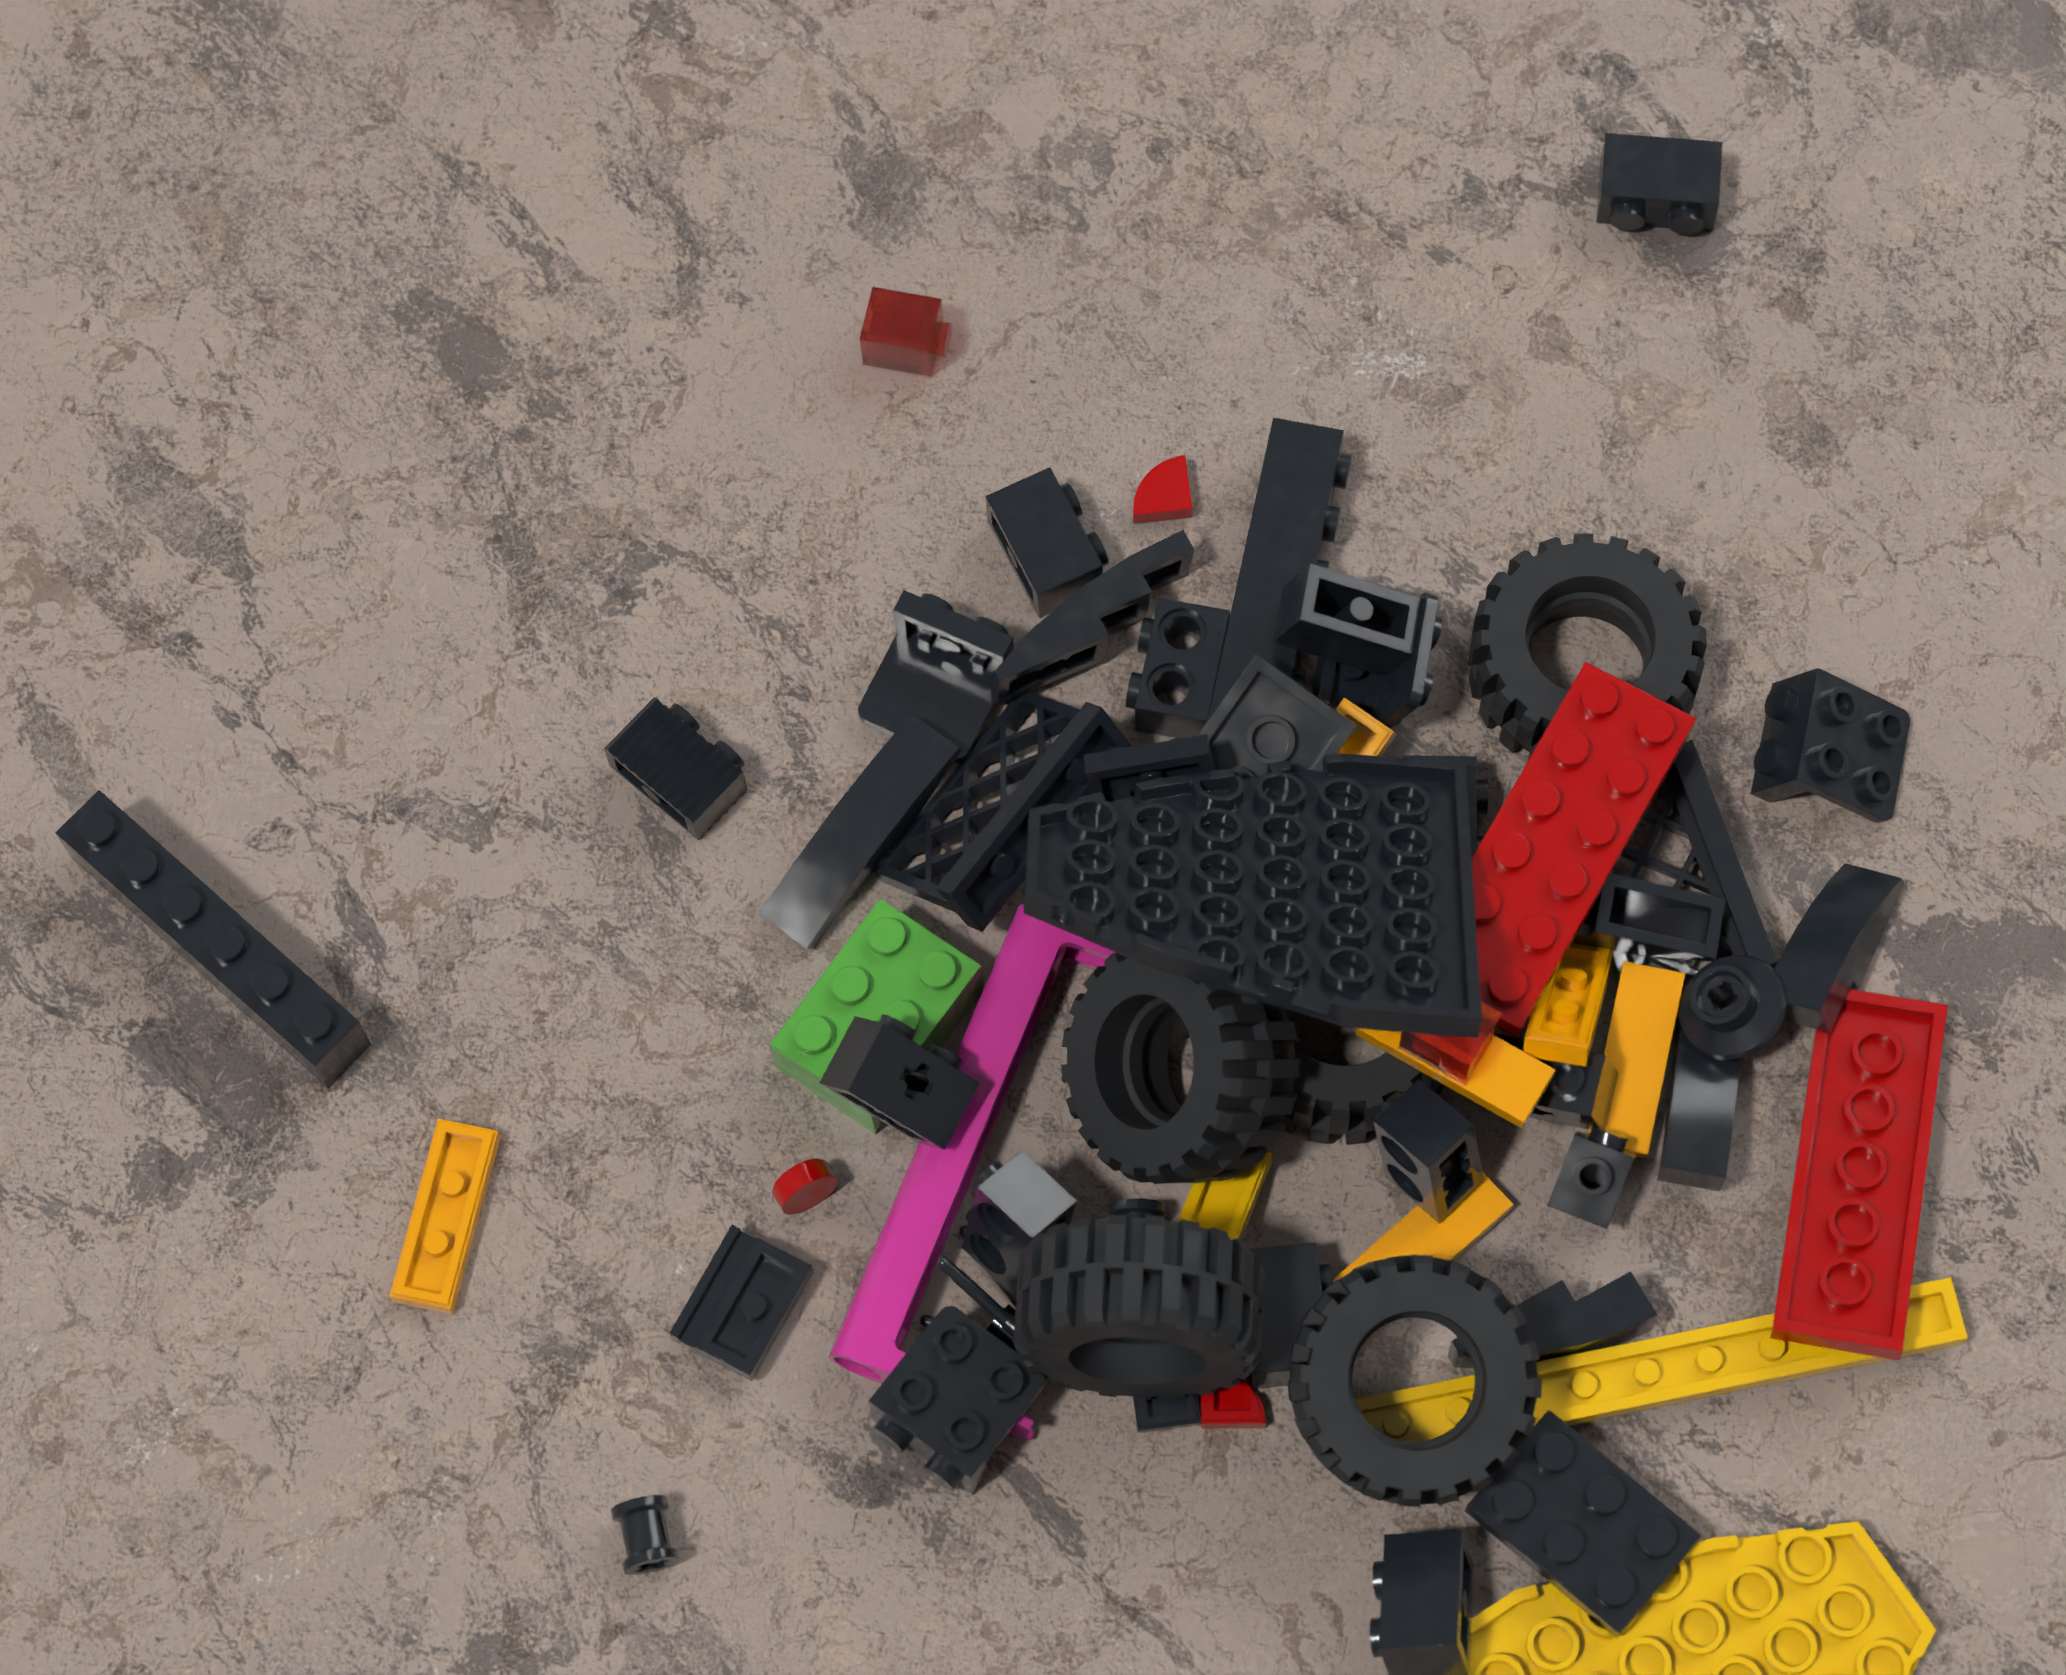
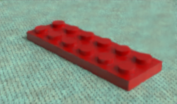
M1586 661L1472 857L1482 1017L1517 1036L1521 1034L1696 722V718Z
M1849 989L1831 1033L1815 1029L1771 1339L1900 1361L1904 1346L1948 1005Z

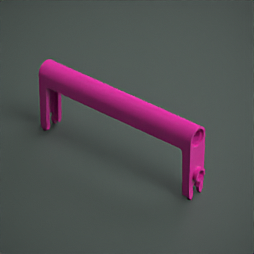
M1024 904L1019 905L956 1053V1056L964 1061L960 1071L980 1084L945 1150L918 1143L828 1356L832 1362L847 1371L879 1384L884 1382L906 1354L901 1351L1061 966L1070 962L1095 970L1097 966H1105L1104 961L1114 953V951L1024 914ZM1026 1411L1010 1430L1009 1434L1032 1440L1035 1433L1031 1429L1034 1421L1029 1419Z

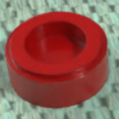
M808 1159L785 1171L776 1180L772 1194L783 1213L787 1215L798 1214L826 1199L836 1188L838 1180L824 1159Z

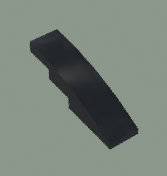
M1184 530L1127 557L1081 587L1038 623L994 671L991 698L994 704L997 706L1103 661L1109 633L1146 617L1153 590L1188 576L1194 548Z
M910 714L834 807L788 870L759 915L806 949H815L847 899H855L887 850L895 845L917 818L962 748L915 715Z

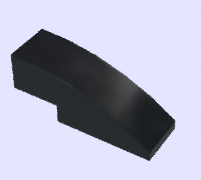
M1845 863L1827 882L1796 927L1774 968L1782 979L1786 990L1787 1008L1784 1021L1831 1033L1849 989L1859 990L1904 886L1902 878Z
M1611 873L1572 943L1607 948L1615 952L1636 955L1714 961L1717 956L1726 899Z
M1680 1024L1664 1122L1665 1132L1657 1181L1721 1191L1727 1173L1741 1059L1722 1061L1711 1059L1698 1053L1684 1038Z
M1631 1271L1577 1301L1574 1300L1565 1283L1561 1280L1517 1304V1307L1527 1321L1524 1325L1528 1334L1536 1342L1540 1357L1536 1362L1622 1345L1651 1331L1657 1317L1656 1311ZM1458 1337L1452 1340L1448 1358L1453 1366L1473 1368L1472 1360L1464 1344Z

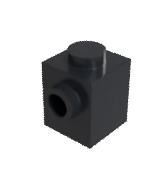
M1592 1125L1589 1135L1577 1131L1574 1134L1547 1206L1607 1229L1637 1153L1625 1149L1628 1138Z

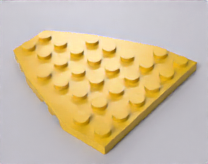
M1859 1521L1829 1524L1823 1529L1805 1530L1803 1528L1777 1530L1775 1534L1743 1538H1737V1535L1699 1541L1617 1639L1551 1583L1536 1587L1535 1584L1516 1589L1472 1618L1470 1675H1912L1931 1642L1936 1628Z

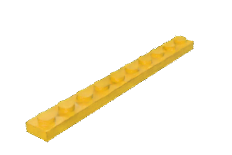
M1951 1277L1911 1285L1901 1357L1964 1345L1968 1336ZM1773 1313L1536 1362L1538 1378H1542L1541 1398L1536 1400L1533 1416L1537 1417L1534 1426L1548 1409L1569 1426L1891 1359L1771 1339ZM1475 1375L1355 1400L1366 1420L1382 1434L1406 1442L1427 1441L1448 1432L1464 1416L1474 1393Z

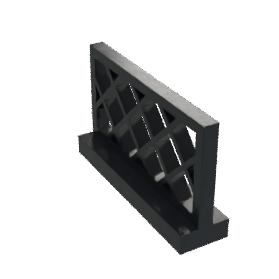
M1031 692L1012 699L972 748L968 757L959 764L873 872L883 883L956 912L967 926L983 932L1025 880L1029 809L1053 803L1068 804L1075 802L1079 797L1090 795L1091 791L1085 774L1084 754L1108 751L1118 747H1132V745L1105 710L1098 705L1086 702L1081 709H1077ZM1030 712L1037 714V724L1015 733V730ZM1059 735L1052 743V737ZM1038 744L1037 754L1015 763V753ZM1000 760V770L978 779L979 774L987 765ZM1022 780V782L1015 789V783ZM1000 790V800L978 809L979 798ZM963 805V816L941 824V821L950 810ZM984 827V829L978 835V829ZM963 835V846L941 855V844ZM925 852V862L902 871L913 856ZM947 873L940 882V875Z
M1693 740L1686 741L1665 777L1671 795L1661 815L1647 810L1642 820L1655 825L1642 853L1626 847L1621 856L1636 862L1630 878L1640 880L1645 867L1675 879L1674 888L1683 889L1686 884L1710 896L1726 899L1721 926L1725 936L1720 934L1718 945L1730 950L1732 956H1752L1766 962L1774 969L1777 964L1775 954ZM1675 807L1682 824L1670 820ZM1664 829L1689 840L1692 850L1682 870L1651 858ZM1696 862L1703 880L1690 875ZM1614 951L1613 958L1621 975L1623 961H1629L1626 953ZM1636 955L1638 956L1636 964L1646 965L1647 961H1650L1668 970L1685 973L1684 984L1687 978L1691 980L1698 972L1692 969L1696 960H1685L1684 964H1680L1669 958Z

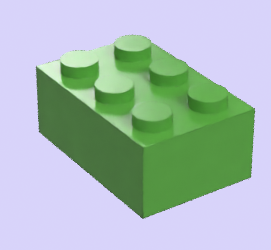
M880 898L769 1044L775 1067L876 1135L884 1122L819 1083L854 1016L879 1022L882 1014L891 1016L916 1031L912 1041L926 1050H928L930 1044L941 1047L983 991L982 967L979 963Z

